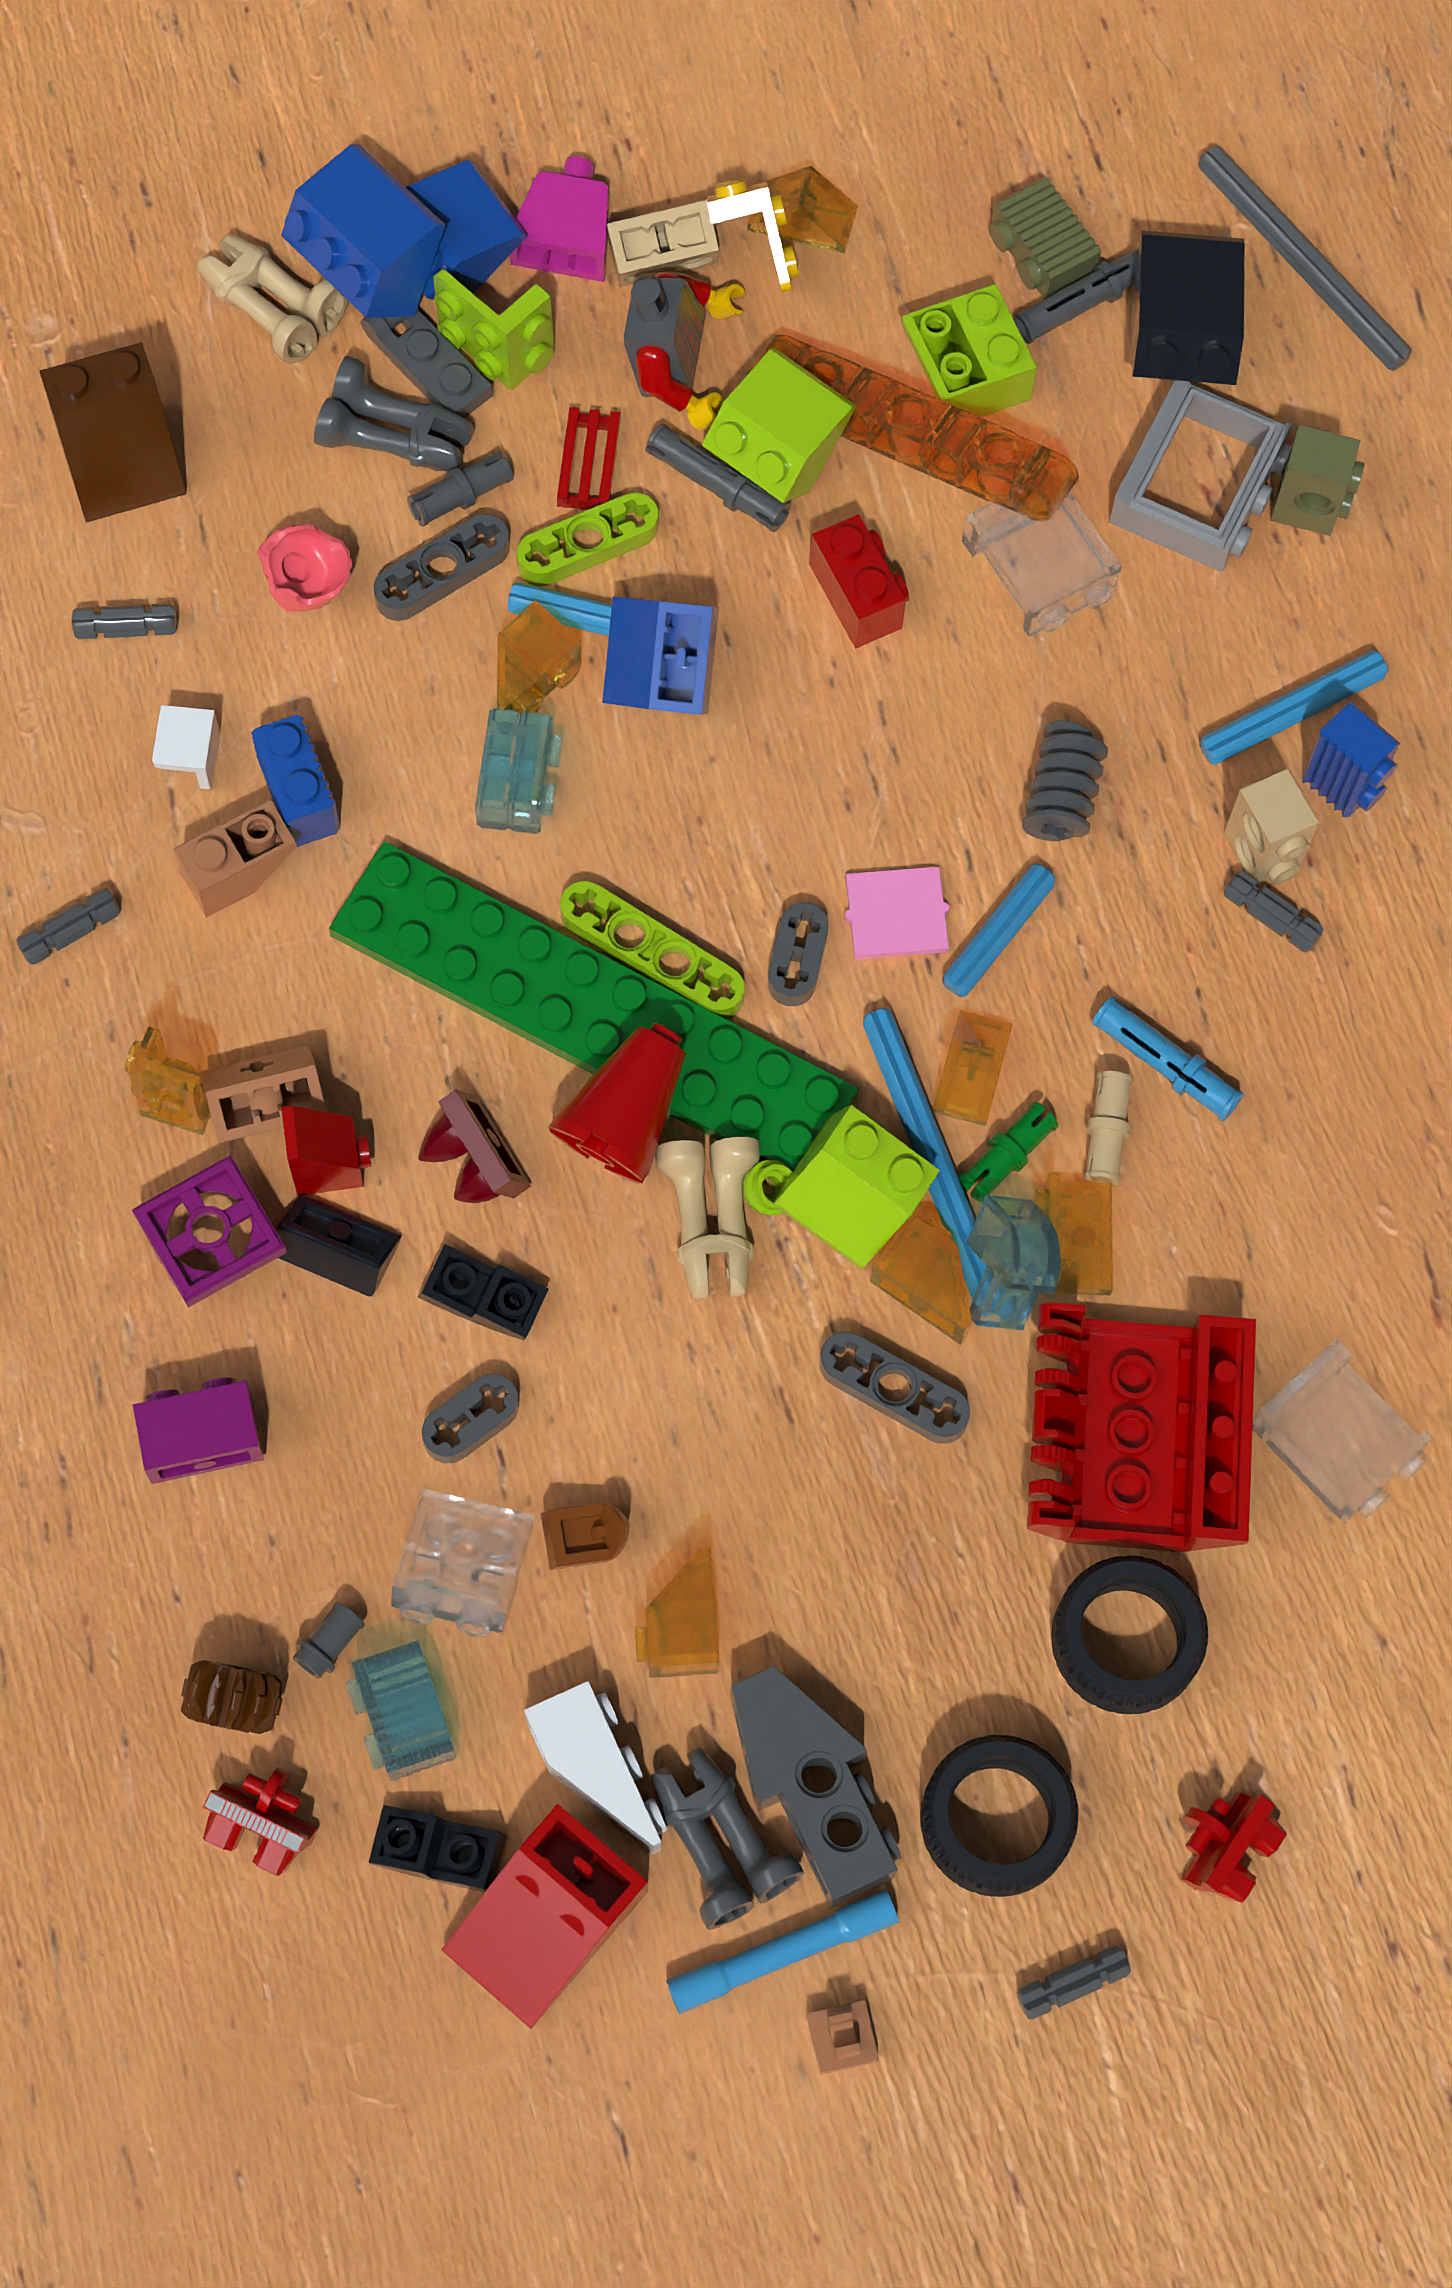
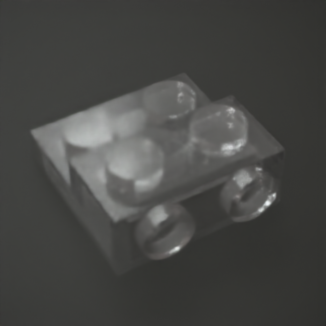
M423 1488L393 1578L391 1607L399 1608L403 1617L415 1623H429L434 1617L456 1622V1626L461 1632L472 1637H485L490 1631L503 1634L517 1590L521 1565L532 1533L534 1515Z

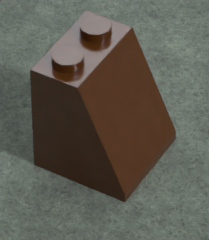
M142 342L39 371L86 523L186 494L156 382Z

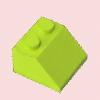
M772 348L725 399L702 446L776 499L785 503L810 493L857 405L776 348Z
M849 1105L829 1117L772 1204L858 1268L862 1269L912 1215L940 1170L853 1105Z

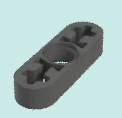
M476 515L383 570L374 582V596L378 611L390 620H407L501 564L509 553V533L506 524L495 515ZM481 534L487 539L494 537L495 546L488 548L484 543L477 545L476 537ZM469 552L470 562L467 563L464 555ZM438 557L450 558L457 565L456 570L450 576L443 578L430 574L427 567L432 560ZM413 573H419L420 581L414 582ZM395 586L399 591L407 590V599L401 601L397 596L390 597L389 589Z
M840 1332L832 1335L825 1341L821 1349L819 1367L822 1376L831 1385L935 1443H951L959 1439L965 1432L970 1418V1407L966 1398L959 1391L857 1334ZM847 1348L856 1352L854 1362L867 1371L872 1360L879 1363L871 1374L869 1387L866 1388L860 1384L863 1381L864 1372L855 1367L848 1366L843 1372L836 1370V1358L832 1353L835 1352L842 1355ZM888 1374H899L908 1381L911 1392L902 1401H888L882 1397L878 1390L879 1381ZM920 1388L929 1391L924 1401L929 1406L940 1410L946 1403L954 1407L952 1417L958 1421L957 1424L947 1421L942 1428L933 1424L935 1414L920 1405L918 1415L910 1413L909 1411L917 1402Z

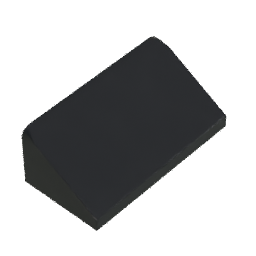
M302 1194L296 1199L276 1230L287 1250V1253L278 1257V1259L371 1297L378 1289L401 1240L400 1235Z

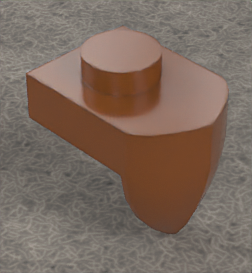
M603 1502L552 1509L541 1513L550 1570L605 1563L615 1559L624 1549L629 1534L630 1525L622 1511L611 1503Z

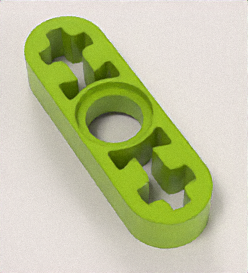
M628 493L525 536L517 547L518 572L531 585L547 586L651 542L658 532V507L645 494ZM634 512L637 518L644 517V525L636 527L632 521L626 522V515ZM607 521H611L612 530L617 529L616 538H612L611 528ZM591 529L597 531L603 540L596 548L587 550L578 547L574 543L573 538L579 531ZM561 540L565 543V551L568 558L564 557L563 549L559 550V541ZM540 552L543 557H549V564L541 567L538 561H532V554Z

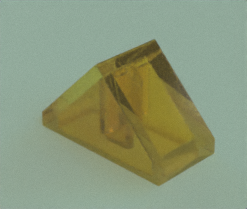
M812 166L767 180L769 193L780 191L787 225L778 227L781 239L845 253L857 213V205ZM763 211L750 215L747 231L768 235Z
M960 1010L950 1042L933 1113L986 1126L1013 1026L1012 1023Z

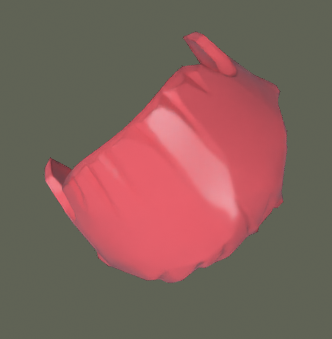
M287 524L285 527L277 529L259 546L257 551L263 567L262 572L269 581L270 594L286 611L298 612L322 608L340 593L350 577L349 570L352 568V559L349 557L351 552L345 546V542L323 532L315 525L295 526Z

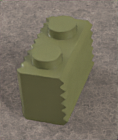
M1043 177L994 203L992 221L989 227L994 244L1001 252L1009 251L1018 263L1017 270L1024 285L1030 290L1037 288L1044 299L1092 273L1093 267L1099 264L1101 255L1099 245L1095 244L1094 238L1089 236L1088 230L1084 229L1082 222L1078 221L1077 215L1072 213L1071 207H1067L1066 201L1061 198L1059 192H1056L1054 185L1050 184L1048 177Z

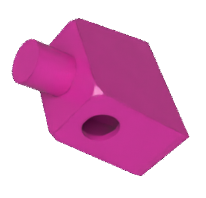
M573 156L566 159L562 174L546 171L536 174L516 217L517 222L528 236L510 254V265L605 282L609 211L608 185L601 181L592 180L595 167L591 161L583 157Z

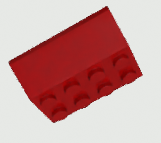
M1056 1302L1040 1304L1038 1310V1331L1043 1333V1335L1037 1337L1036 1350L1048 1357L1066 1363V1370L1045 1368L1035 1371V1386L1042 1389L1034 1392L1031 1439L1033 1442L1041 1445L1031 1447L1030 1460L1040 1466L1060 1472V1482L1052 1479H1039L1029 1482L1028 1495L1029 1497L1036 1498L1038 1501L1028 1503L1027 1529L1066 1543L1171 1552H1188L1247 1544L1249 1542L1256 1319L1199 1314L1193 1327L1089 1319L1083 1318L1086 1312V1305Z

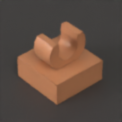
M865 2000L806 2014L819 2075L878 2062L879 2057Z

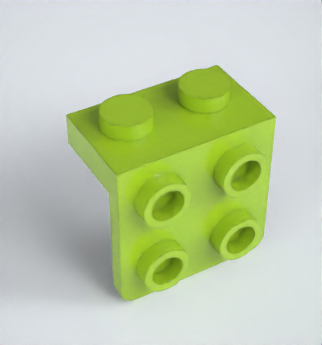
M441 269L433 276L434 301L437 306L439 323L437 326L438 331L456 349L461 347L472 356L478 369L488 379L495 380L497 378L512 391L531 373H539L549 364L555 353L551 296L540 286L535 284L501 315H497L446 270Z

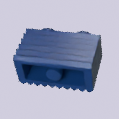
M1351 701L1320 730L1303 772L1302 782L1310 783V789H1318V796H1326V803H1334V810H1342V817H1350L1359 807L1364 811H1368L1380 800L1387 790L1384 783L1398 766L1392 759L1400 742Z
M294 715L255 728L251 734L257 759L275 807L294 838L297 847L337 834L340 824L336 802L333 800L332 791H330L325 773L322 771L318 754L315 753L311 736L308 735L304 718Z

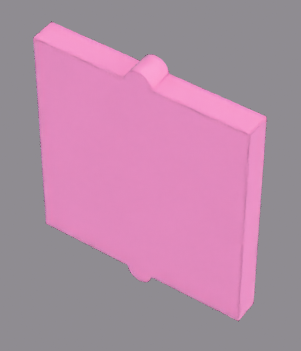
M939 867L846 874L849 910L846 911L844 919L846 923L851 924L854 960L949 952L945 916L948 915L950 907L948 903L943 902Z

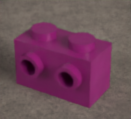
M231 1377L217 1378L205 1382L202 1385V1390L180 1394L178 1390L174 1389L161 1390L145 1397L146 1402L133 1404L144 1470L151 1484L264 1460L253 1399L246 1380L236 1382V1379Z

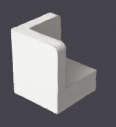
M161 705L152 756L154 767L158 769L196 772L200 789L211 790L220 738L215 711Z

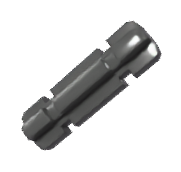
M171 603L152 604V609H145V604L102 606L101 612H95L94 607L75 608L72 612V630L75 638L94 639L97 638V633H104V638L147 636V631L153 630L155 636L172 635L177 629L176 610Z
M1243 871L1238 872L1228 883L1224 896L1240 908L1245 904L1249 907L1247 910L1248 914L1279 936L1283 937L1286 933L1291 937L1288 941L1302 952H1309L1322 936L1323 927L1308 916L1303 920L1298 916L1301 912L1267 887L1260 890L1256 887L1259 883L1257 880Z
M101 888L87 896L88 902L84 905L78 901L42 922L43 928L37 931L35 928H32L18 936L16 939L17 946L26 961L31 965L37 964L50 956L48 951L55 947L59 951L95 930L93 924L100 922L104 925L116 918L120 910L112 894L106 888Z
M1119 1945L1111 1946L1098 1952L1094 1960L1087 1957L1046 1976V1982L1040 1983L1037 1980L1021 1987L1017 1992L1019 2005L1028 2019H1035L1052 2010L1051 2006L1054 2004L1059 2008L1100 1989L1105 1981L1111 1984L1127 1977L1131 1972L1130 1963Z

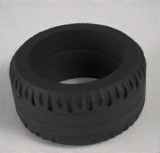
M1142 1556L1111 1557L1085 1569L1065 1591L1053 1618L1051 1630L1052 1651L1057 1663L1056 1665L1062 1677L1065 1678L1066 1683L1088 1703L1102 1710L1117 1714L1147 1713L1159 1709L1176 1699L1187 1688L1199 1671L1207 1651V1617L1202 1602L1193 1590V1587L1170 1566L1151 1558H1143ZM1113 1591H1132L1145 1595L1158 1603L1168 1614L1176 1632L1177 1650L1169 1667L1160 1675L1145 1680L1119 1678L1102 1669L1089 1655L1081 1634V1622L1084 1612L1095 1598Z
M988 1735L972 1739L956 1747L936 1767L928 1782L921 1803V1832L932 1860L951 1881L968 1891L984 1896H1013L1030 1891L1045 1882L1064 1861L1077 1833L1078 1802L1068 1774L1061 1764L1045 1749L1020 1737ZM983 1769H1005L1021 1775L1034 1785L1045 1802L1049 1819L1045 1839L1035 1853L1021 1862L994 1864L977 1858L962 1846L950 1824L949 1806L955 1789L968 1775Z

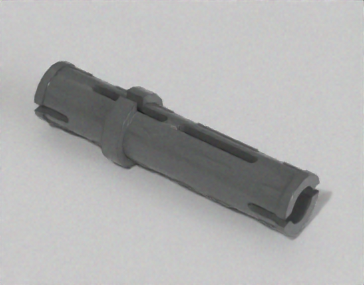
M1139 246L1137 249L1111 263L1102 261L1093 267L1092 273L1057 291L1028 309L1014 314V322L1023 340L1030 344L1040 336L1073 320L1106 300L1113 303L1123 296V291L1134 285Z
M660 424L649 437L647 442L649 445L645 449L648 454L660 461L662 460L698 485L716 494L717 497L723 500V505L734 512L737 509L772 532L777 531L789 515L788 510L791 509L790 502L782 503L739 471L720 461V459L695 443L685 439L666 424Z

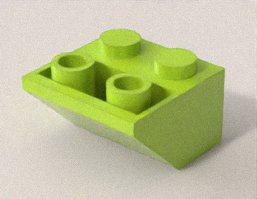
M996 284L901 316V324L941 406L986 416L1031 400L1037 366Z

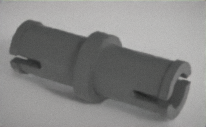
M497 450L490 456L463 470L455 467L447 471L445 479L416 494L409 495L407 503L415 520H418L419 525L424 527L429 522L458 507L465 510L473 506L476 501L475 498L504 483L511 482L513 480V473L505 456L502 457V453Z

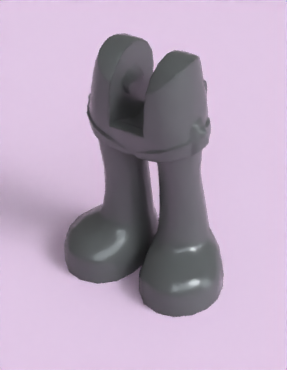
M346 355L336 374L332 398L328 397L325 399L320 409L315 425L314 443L328 448L348 445L387 452L409 460L411 466L447 472L455 467H460L463 457L457 447H464L469 444L473 436L474 427L468 420L447 410L438 403L426 405L406 401L373 389L368 384L364 364L360 360ZM353 414L397 424L411 429V432L407 434L361 420Z
M699 1747L687 1753L686 1756L694 1771L697 1782L701 1783L703 1787L701 1790L685 1798L680 1784L673 1778L666 1766L654 1772L652 1778L662 1805L661 1815L665 1825L674 1827L703 1879L707 1896L699 1911L706 1928L712 1930L744 1916L754 1908V1902L725 1861L703 1821L706 1818L714 1816L739 1860L759 1903H765L784 1892L802 1878L805 1872L792 1855H773L766 1848L748 1821L734 1793L736 1784L733 1781V1777L723 1773L712 1758Z

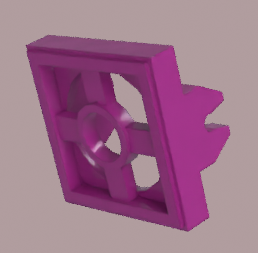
M231 1155L132 1209L160 1264L163 1265L171 1283L177 1288L188 1308L287 1253L284 1243ZM204 1192L225 1193L236 1198L239 1202L225 1210H221L215 1206H205L199 1194ZM183 1203L190 1214L186 1222V1231L167 1241L168 1221L174 1210ZM205 1215H215L225 1223L223 1235L212 1243L200 1242L192 1233L195 1222ZM249 1218L252 1222L251 1241L244 1254L239 1259H236L227 1242L231 1237L232 1227ZM196 1248L203 1252H212L222 1269L216 1271L195 1270L182 1264L176 1258Z

